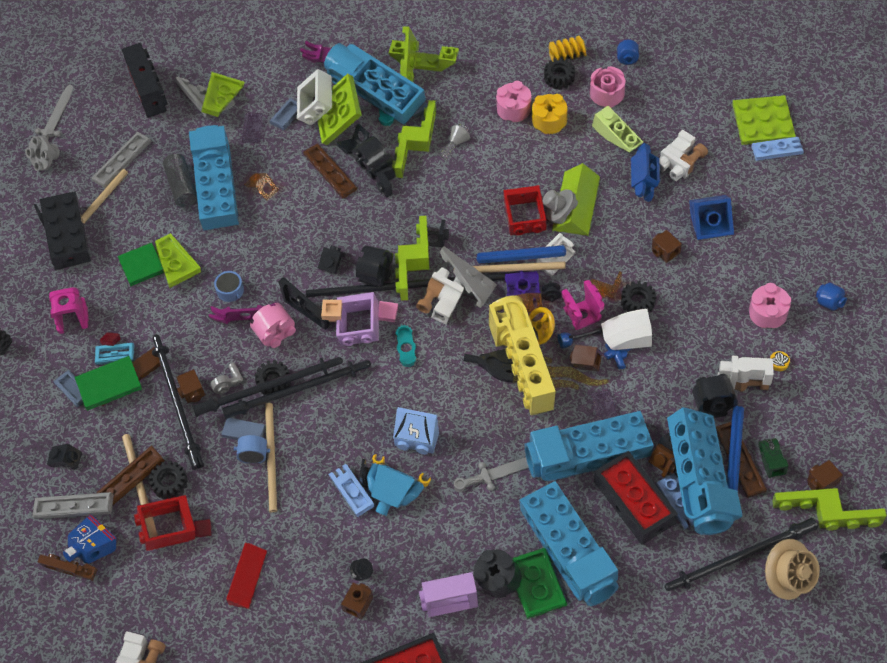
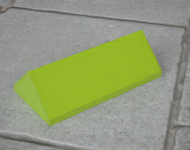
M583 163L564 172L561 191L571 190L575 194L576 200H578V205L569 213L563 224L553 223L552 231L589 236L600 176Z

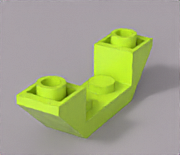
M392 40L389 55L401 64V59H404L401 47L402 42L405 41ZM442 46L440 55L416 52L417 64L414 69L442 72L456 63L459 48Z

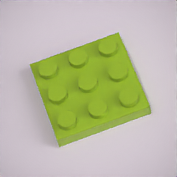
M350 74L345 75L332 87V108L317 120L321 141L325 145L330 144L362 116L354 79Z
M785 95L733 100L732 105L742 145L796 137Z

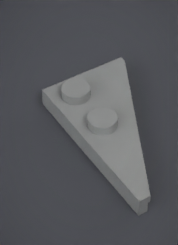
M176 77V84L201 111L207 88L201 85L196 87L189 84V80ZM232 100L223 111L235 106V101ZM202 113L206 118L212 116L206 113Z
M443 246L439 252L446 263L450 262L455 269L453 273L460 283L465 286L466 291L469 294H474L478 300L477 306L481 308L497 284Z

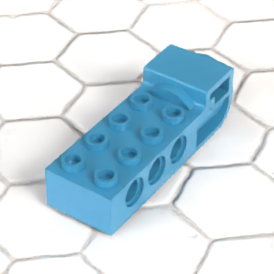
M338 43L331 48L325 58L324 67L327 70V74L332 76V83H338L347 74L352 75L357 95L389 116L394 117L403 125L407 123L426 101L424 89L353 44H349L346 47L342 43Z
M213 125L189 131L199 220L203 231L239 225L231 153L225 127Z
M683 407L667 417L684 512L688 518L693 519L696 533L702 535L722 533L731 528L732 524H734L733 522L743 516L738 491L727 486L713 415Z
M637 411L559 430L558 426L532 431L530 432V442L525 443V455L533 478L541 477L542 480L552 481L597 470L627 451L631 453L635 460L649 457L652 455L654 445L642 413Z
M554 481L519 499L522 514L542 546L546 548L549 557L574 596L579 601L584 599L587 606H595L609 599L619 587L616 582L618 580V569L604 548L598 546L557 482Z

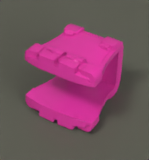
M590 280L584 281L585 300L577 304L567 289L562 291V297L566 304L563 309L572 320L575 330L596 323L602 318L600 313L604 310V302L595 285H592ZM581 311L587 312L588 316L582 319Z
M66 288L49 293L51 318H54L56 330L59 334L64 333L63 314L75 312L82 329L88 328V307L85 299L80 297L77 288ZM62 298L69 299L68 303L65 305H61L59 301Z

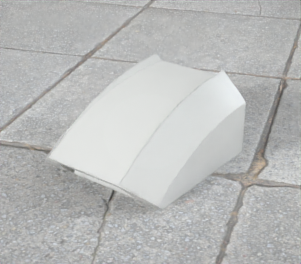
M648 309L627 312L601 324L604 340L612 350L652 347V329Z

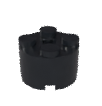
M374 136L367 138L352 150L353 154L357 157L356 163L361 169L363 167L367 169L366 173L371 179L376 177V172L393 164L389 153L386 154L383 150L385 149L383 144Z
M365 245L361 252H364L363 257L358 258L356 265V277L359 278L357 281L380 287L391 276L389 266L393 260V253L389 252V250Z
M719 374L708 378L701 377L696 380L692 394L699 412L718 418L728 415L727 411L733 409L734 406H738V400L732 383L726 374Z
M497 549L485 550L474 566L475 581L485 592L493 597H506L511 592L514 593L521 583L522 574L516 561L505 551Z

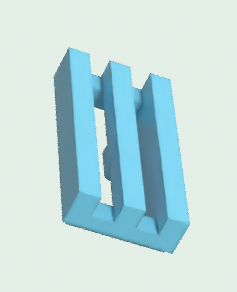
M134 343L96 346L95 364H109L127 356H130L133 362ZM129 349V351H124V352L113 351V350ZM103 351H111L110 353L100 354Z

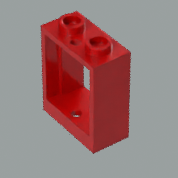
M539 185L503 190L510 235L520 236L524 233L546 231V216ZM536 202L539 219L513 222L510 205Z
M186 495L137 506V514H134L136 527L140 526L141 532H138L140 544H145L146 551L195 539L196 530ZM179 511L184 530L152 538L149 537L145 518Z

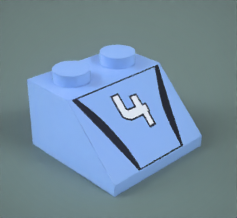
M398 407L393 435L395 446L405 451L412 449L420 454H433L439 435L437 415Z

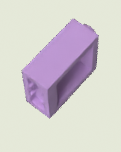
M374 292L337 297V300H342L343 303L341 320H337L336 337L340 344L352 346L353 344L379 341V302ZM371 310V329L347 332V313Z
M472 572L422 582L423 590L419 591L422 610L423 612L427 611L428 618L478 607L477 590Z

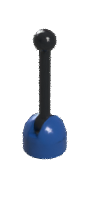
M599 326L595 330L574 336L568 332H563L557 335L560 347L563 349L571 346L574 339L595 333L601 334L603 331L602 327Z

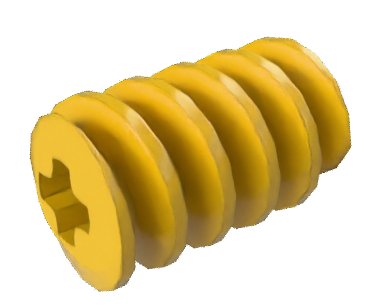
M576 36L575 39L570 37L569 42L567 39H563L562 42L557 40L556 44L553 41L549 43V55L553 62L554 58H557L558 61L560 57H563L565 61L567 55H569L570 59H573L574 54H576L577 58H580V52H582L584 57L586 56L585 42L580 36Z

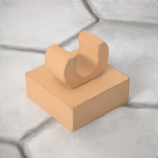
M323 300L322 320H329V322L341 320L342 300Z

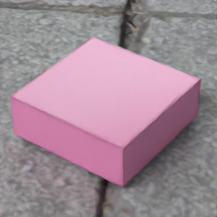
M380 301L379 320L395 322L399 307L398 303Z

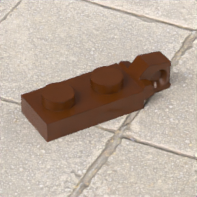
M50 553L48 556L40 554L37 561L45 568L90 581L94 580L98 571L97 568L89 564L80 566L74 560L65 562L60 560L59 556Z

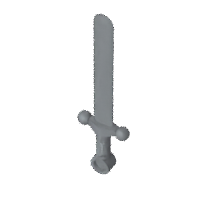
M68 85L63 91L45 129L36 128V134H42L47 140L49 137L61 136V132L54 131L70 99L73 89L72 85Z
M526 457L486 470L484 462H480L478 468L481 470V474L467 479L457 478L454 481V489L457 492H463L470 485L484 482L487 484V489L492 491L495 488V485L491 482L492 480L529 468Z

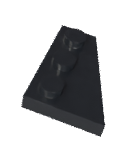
M284 276L278 281L284 302L324 330L330 326L329 320H322V309L316 306Z

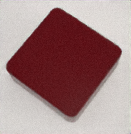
M107 332L100 339L101 345L114 346L121 339L120 334Z
M210 519L194 522L196 538L212 535Z

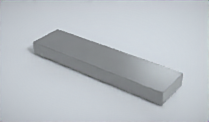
M137 132L91 178L92 181L106 188L119 172L125 169L151 143V139Z
M109 492L35 498L32 517L34 519L111 514L114 495Z

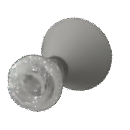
M459 124L452 127L449 144L446 148L442 147L440 149L439 155L445 160L452 158L451 152L455 146L470 139V131L465 125Z

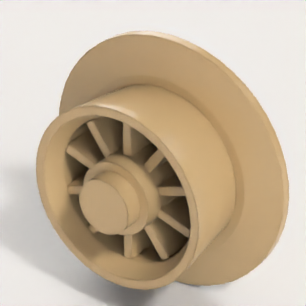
M785 539L777 543L770 551L765 566L766 581L774 595L785 600L795 599L801 594L810 592L817 584L820 573L816 556L808 551L804 544L794 539Z

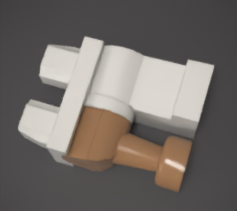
M682 129L678 137L661 151L659 159L660 171L664 172L667 168L671 169L669 176L675 181L682 177L686 178L693 171L694 163L698 158H704L708 154V150L700 143L694 147L695 137ZM693 149V153L688 156L687 154Z
M440 268L437 273H433L427 286V293L424 299L418 301L416 307L419 311L428 314L432 309L431 302L433 299H439L431 318L447 324L462 296L464 285L460 283L457 277L454 281L447 279L450 272Z
M732 356L731 361H720L717 375L726 374L732 383L733 389L740 390V392L746 390L748 386H760L761 390H769V385H771L773 379V359L748 357L738 359V356Z
M126 631L123 639L125 642L116 663H156L158 654L164 652L166 645L157 640H150L148 644L144 636ZM146 648H148L150 652L146 660L144 661L142 660V658L144 656Z

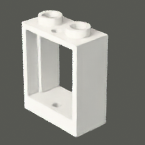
M319 69L297 87V119L308 125H313L332 108V76Z

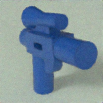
M605 344L608 351L604 355L607 360L615 358L618 369L626 368L623 359L627 357V351H630V349L612 350L608 344Z

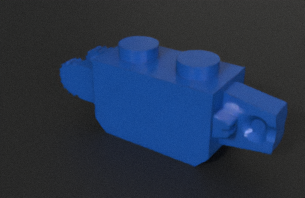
M643 143L637 147L636 155L631 157V187L635 189L636 196L640 198L644 196V200L649 202L654 197V188L660 182L659 158L651 154L650 146Z

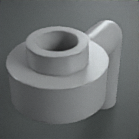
M234 362L228 365L233 375L232 378L221 375L212 380L211 387L214 393L224 394L229 391L232 385L243 382V378Z

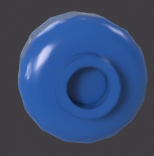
M628 39L618 44L617 58L620 63L630 65L638 61L640 56L639 46L635 41Z
M830 282L825 285L822 284L816 293L818 304L831 311H835L839 307L842 308L847 300L845 290Z

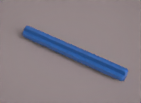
M564 245L481 252L477 254V261L481 264L566 256V248Z
M742 406L733 407L727 473L728 488L737 491L744 408Z

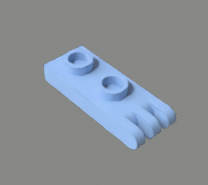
M799 137L752 143V150L756 161L804 153Z
M344 464L342 466L345 471L344 474L338 468L335 471L339 477L336 478L333 472L329 473V477L352 511L359 517L375 506L347 464Z
M670 475L656 482L660 492L678 513L677 519L684 530L688 528L686 520L693 526V519L688 518L684 512L679 480L676 475Z

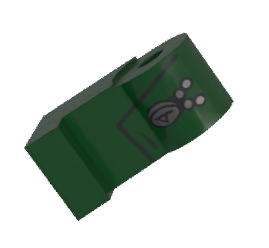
M772 438L759 441L758 447L768 478L786 475L789 465L782 455L778 440Z

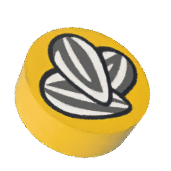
M777 351L770 356V359H773L774 370L784 371L788 368L790 358L786 353Z

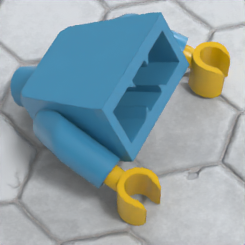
M376 454L373 455V464H371L367 474L368 488L372 493L371 497L380 500L376 512L387 516L391 505L399 508L415 500L431 481V478L428 481H423L424 473H421L418 482H416L417 478L386 466L384 456L381 461H376Z

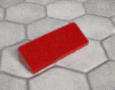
M250 543L244 544L226 599L229 605L249 609L267 550Z

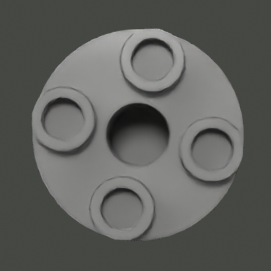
M33 136L29 142V147L25 150L26 156L30 159L35 171L48 170L52 160L58 159L60 153L58 146L50 144L44 136Z
M568 189L559 193L555 190H549L544 195L542 201L548 207L546 212L547 219L552 223L563 224L569 213L578 205L575 194Z

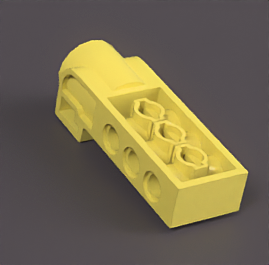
M513 295L493 302L489 305V327L496 347L507 346L506 354L508 359H512V372L514 376L517 375L518 377L517 386L519 392L524 394L523 404L525 409H529L530 415L554 410L556 391L522 298Z

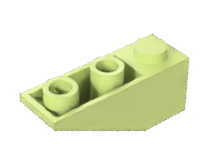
M609 106L595 114L592 127L606 140L628 152L643 144V141Z

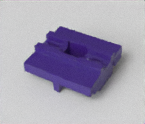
M520 271V273L505 274L507 296H519L523 302L540 300L541 291L537 271ZM527 285L528 288L521 290L518 286Z

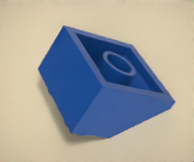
M721 195L689 200L690 214L697 240L734 235L730 197Z

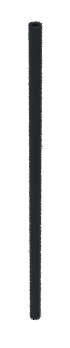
M520 271L483 275L492 281L505 280V274L520 273ZM448 277L447 279L454 281L456 277ZM430 279L408 281V288L427 287ZM396 282L383 283L380 287L368 284L306 290V297L396 290Z

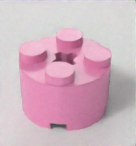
M601 67L595 70L591 75L590 98L596 104L604 107L609 106L612 108L619 104L625 96L626 81L623 72L615 67H607V69H602Z
M514 81L498 88L496 95L498 115L506 121L520 122L525 120L532 108L529 88L523 85L521 81Z
M767 283L754 291L750 302L749 314L751 320L761 328L773 329L780 327L787 319L791 297L785 290L773 283Z
M275 303V306L268 304L254 314L253 324L250 322L251 329L265 346H271L272 348L278 347L281 344V340L292 336L296 332L294 320L280 303Z

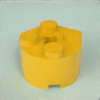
M560 94L537 96L532 105L533 126L544 134L558 133L567 124V103Z

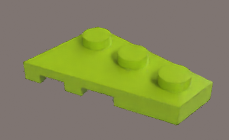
M403 26L402 33L405 34V42H402L401 49L403 50L404 59H401L400 74L414 82L413 69L417 64L415 56L416 51L419 50V42L416 40L410 27Z
M212 72L201 112L218 117L244 87L245 82Z
M171 233L155 241L169 288L201 272V267Z

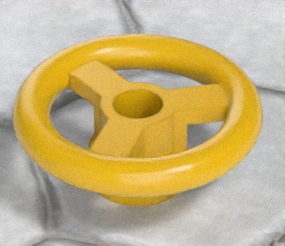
M538 307L529 314L532 326L538 332V343L542 345L551 338L555 327V320L549 309ZM545 313L541 320L532 321L537 314Z

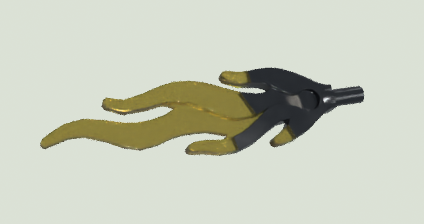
M506 349L480 354V356L464 355L463 361L478 364L479 367H482L491 376L500 381L511 383L519 381L516 375L509 374L513 373L511 368L513 362L512 359H508ZM543 356L545 363L550 364L553 362V359ZM547 366L554 388L571 387L579 390V385L573 381L552 379L555 377L571 378L589 386H599L609 382L608 379H591L572 367Z

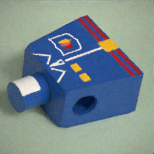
M89 515L69 533V548L63 551V555L69 562L79 557L85 564L92 563L116 550V537L94 516Z

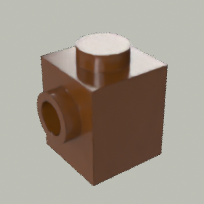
M668 230L654 236L652 252L656 257H660L668 263L681 254L682 243Z
M575 345L574 351L570 355V361L576 369L599 372L603 353L598 347Z
M194 369L176 377L180 385L177 388L181 399H186L187 403L198 402L202 397L206 396Z
M828 460L820 466L818 464L813 466L809 470L808 486L811 490L832 489L840 483L843 474Z
M352 583L341 603L343 611L362 620L373 600L370 587L362 583L359 585Z

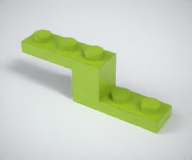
M428 101V106L424 108L425 121H422L421 127L403 126L402 132L398 133L399 147L396 146L395 148L396 161L393 160L392 164L396 178H403L408 150L429 152L436 116V101Z
M419 216V224H416V233L420 235V238H417V244L398 245V253H395V264H399V267L395 268L396 279H399V282H396V293H400L401 301L408 300L407 271L430 270L427 216Z
M838 488L779 492L774 494L772 500L773 508H780L783 511L789 510L792 507L809 509L815 506L819 527L826 528L829 531L846 526L848 529H856L861 525H868L874 528L883 524L886 518L885 508L842 511Z

